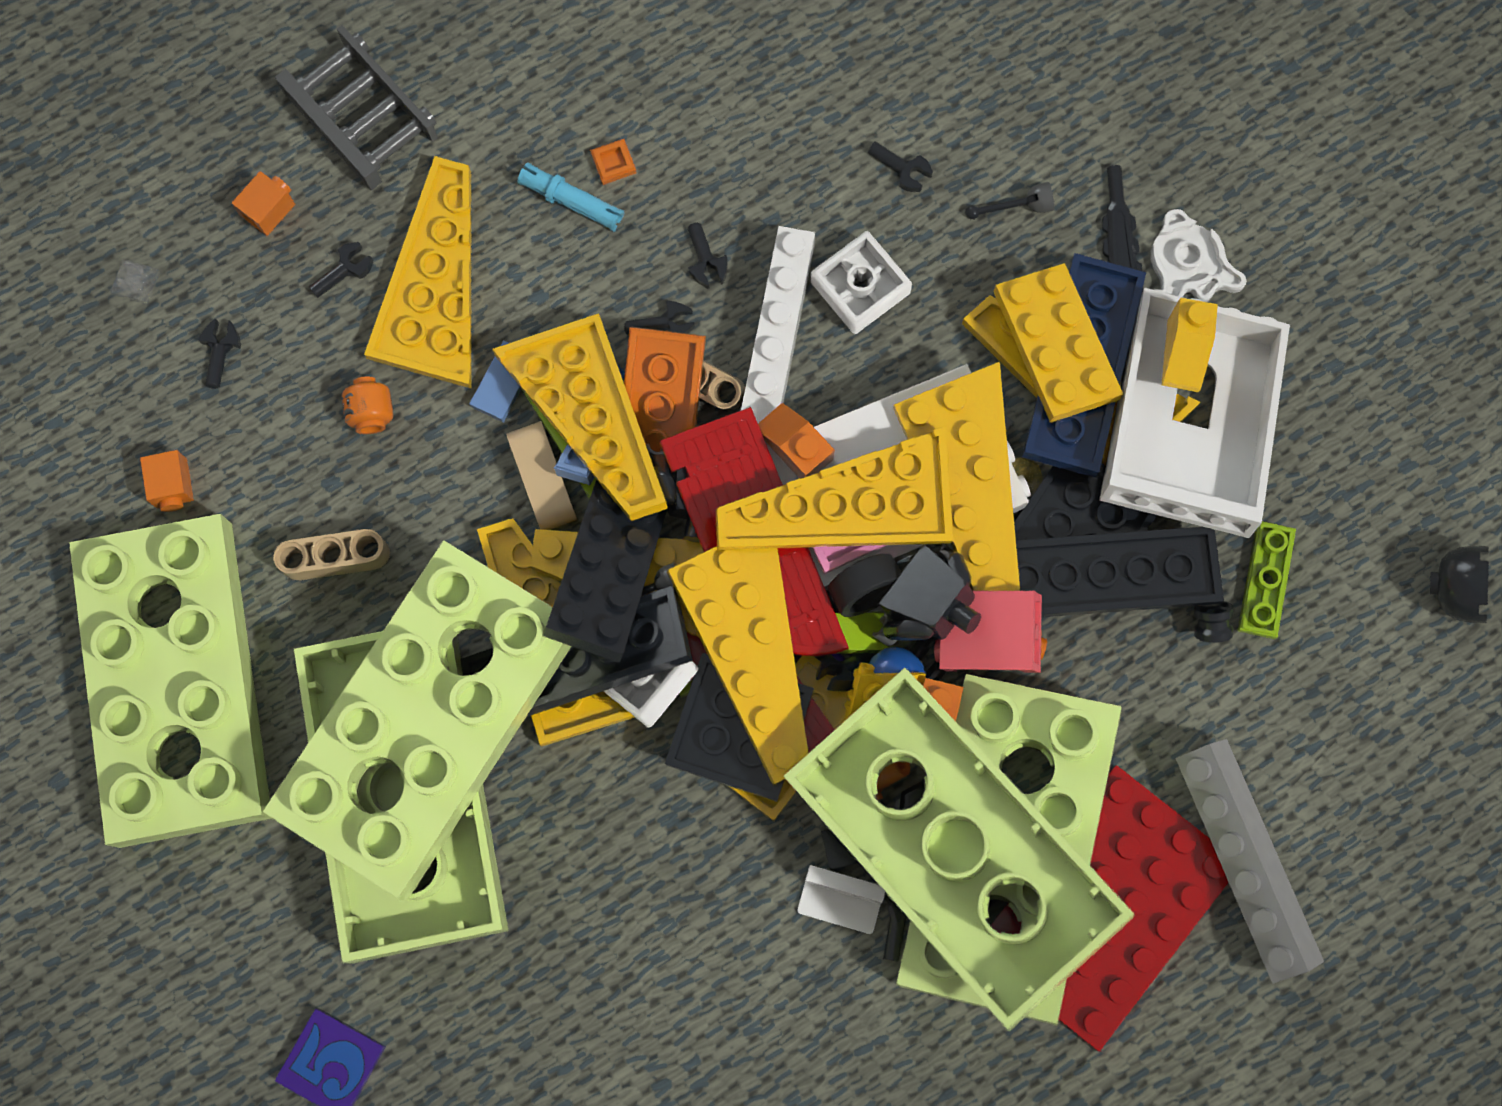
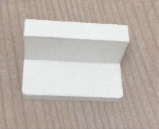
M810 865L799 902L798 913L872 934L885 890L880 885Z

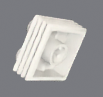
M868 231L862 233L811 271L812 285L854 334L859 333L911 293L912 282ZM857 278L861 282L867 279V287H856L854 285L855 279Z
M691 661L605 690L604 692L645 726L650 728L698 671V666Z

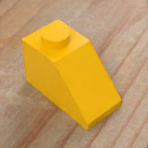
M1180 297L1167 320L1161 386L1194 392L1201 390L1215 340L1218 304Z

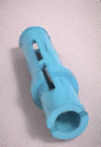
M528 162L524 165L525 169L522 168L519 174L518 184L540 193L546 197V201L552 204L557 202L615 232L618 227L616 223L621 222L624 210L564 181V177L558 174L553 176Z

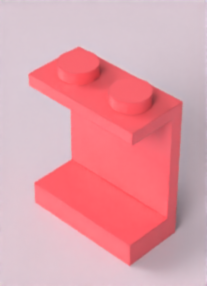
M972 591L975 598L969 607L981 614V620L977 628L972 633L967 634L954 626L945 639H937L935 642V661L940 663L939 669L944 671L1019 670L1025 673H1041L1042 595L1035 591Z

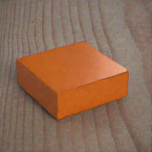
M625 139L590 150L603 185L637 174Z

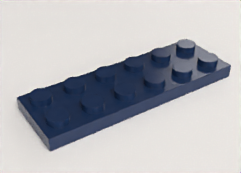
M1074 253L1069 274L1120 385L1146 272ZM1037 395L1022 457L1096 478L1100 471L1116 402L1050 423L1039 395Z

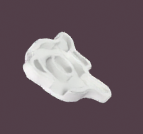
M1173 209L1167 212L1162 221V230L1155 239L1151 249V262L1160 280L1161 290L1179 297H1183L1185 293H1191L1195 299H1200L1203 302H1208L1218 290L1231 293L1240 292L1247 283L1246 276L1233 268L1228 262L1224 245L1218 234L1212 228L1208 231L1204 227L1196 225L1197 221L1189 218L1182 210Z

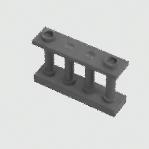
M341 25L337 28V31L345 46L304 78L299 76L295 79L285 69L275 79L288 99L372 191L382 183L377 172L381 168L379 164L421 131L432 142L438 138L434 129V125L437 122L424 106L418 109L367 53L369 47L357 32L351 35ZM355 57L365 67L366 71L326 103L321 101L317 104L311 97L314 94L313 89L352 58ZM375 82H378L389 95L348 128L344 125L340 129L333 122L336 119L335 114ZM400 106L412 120L372 152L366 151L362 154L355 146L358 144L357 139Z

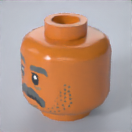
M359 377L353 380V385L343 391L344 420L349 427L355 428L356 433L374 434L386 429L385 425L393 419V407L390 389L385 384L376 382L374 377Z

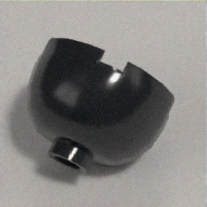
M1488 546L1456 548L1448 552L1441 559L1439 572L1430 573V594L1438 595L1440 608L1448 616L1458 621L1487 623V615L1479 614V605H1488L1489 561H1480V555H1488Z

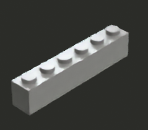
M1228 740L1214 742L1177 757L1176 761L1272 984L1309 972L1324 962L1323 957Z

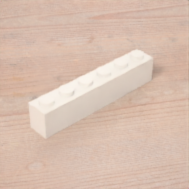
M782 226L778 227L741 410L751 407L757 423L784 402L814 252L815 232Z

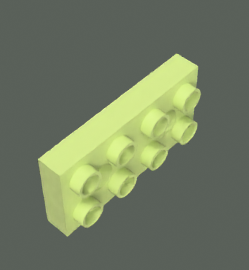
M216 514L69 542L105 845L122 848L271 819L270 816L263 812L270 801L232 523L223 515ZM159 585H172L181 594L180 608L174 612L168 624L157 628L147 625L141 617V605L145 596ZM186 731L199 740L201 755L199 762L193 766L188 775L175 779L161 769L159 761L160 752L167 739L178 732Z
M443 540L263 812L397 899L408 901L572 647L543 637L552 606ZM470 629H479L491 635L489 639L493 646V656L489 664L483 670L473 675L462 676L450 672L446 651L452 639L459 633ZM386 762L395 763L400 768L404 780V790L400 800L387 811H375V814L368 813L360 804L361 801L358 797V785L362 775L373 765L386 764Z
M383 631L294 649L308 743ZM456 635L446 651L447 661L450 665L448 669L454 674L463 676L458 637ZM386 762V764L373 765L362 775L358 785V797L361 801L360 804L368 813L375 814V811H387L398 803L404 790V780L400 768L395 763ZM483 784L436 856L437 871L434 879L424 890L411 894L408 901L397 899L325 852L342 963H357L509 931Z
M906 668L901 670L784 775L787 781L1008 1031L1016 1026L1133 919L1134 913ZM895 762L914 763L926 772L927 776L924 777V797L912 808L899 810L890 807L888 809L877 801V780L881 771L888 765ZM1002 884H1018L1021 886L1025 884L1036 892L1040 898L1037 900L1038 915L1036 921L1038 923L1030 932L1024 935L1022 933L1007 934L1004 932L999 934L989 926L986 918H989L988 903L990 898L988 896L996 887Z
M966 674L956 723L1000 770L1005 758L1017 749L1032 747L1041 750L1048 758L1050 765L1055 768L1053 778L1041 790L1023 795L1090 866L1122 706ZM1002 884L996 887L988 896L990 898L989 902L995 899L1009 903L1008 906L1014 911L1017 920L1022 921L1020 932L1022 935L1030 932L1037 925V900L1040 898L1027 885ZM910 921L897 985L902 988L988 1008L915 924ZM1067 979L1024 1018L1058 1025Z

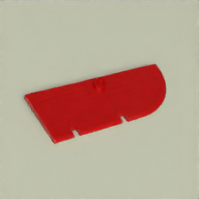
M751 407L659 441L671 472L685 468L688 478L678 481L676 484L704 552L717 546L715 511L718 507L783 486ZM778 548L793 654L823 656L848 650L849 646L809 548Z

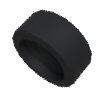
M881 553L856 562L839 573L829 583L828 591L840 614L844 617H854L879 607L880 601L902 572L891 554Z

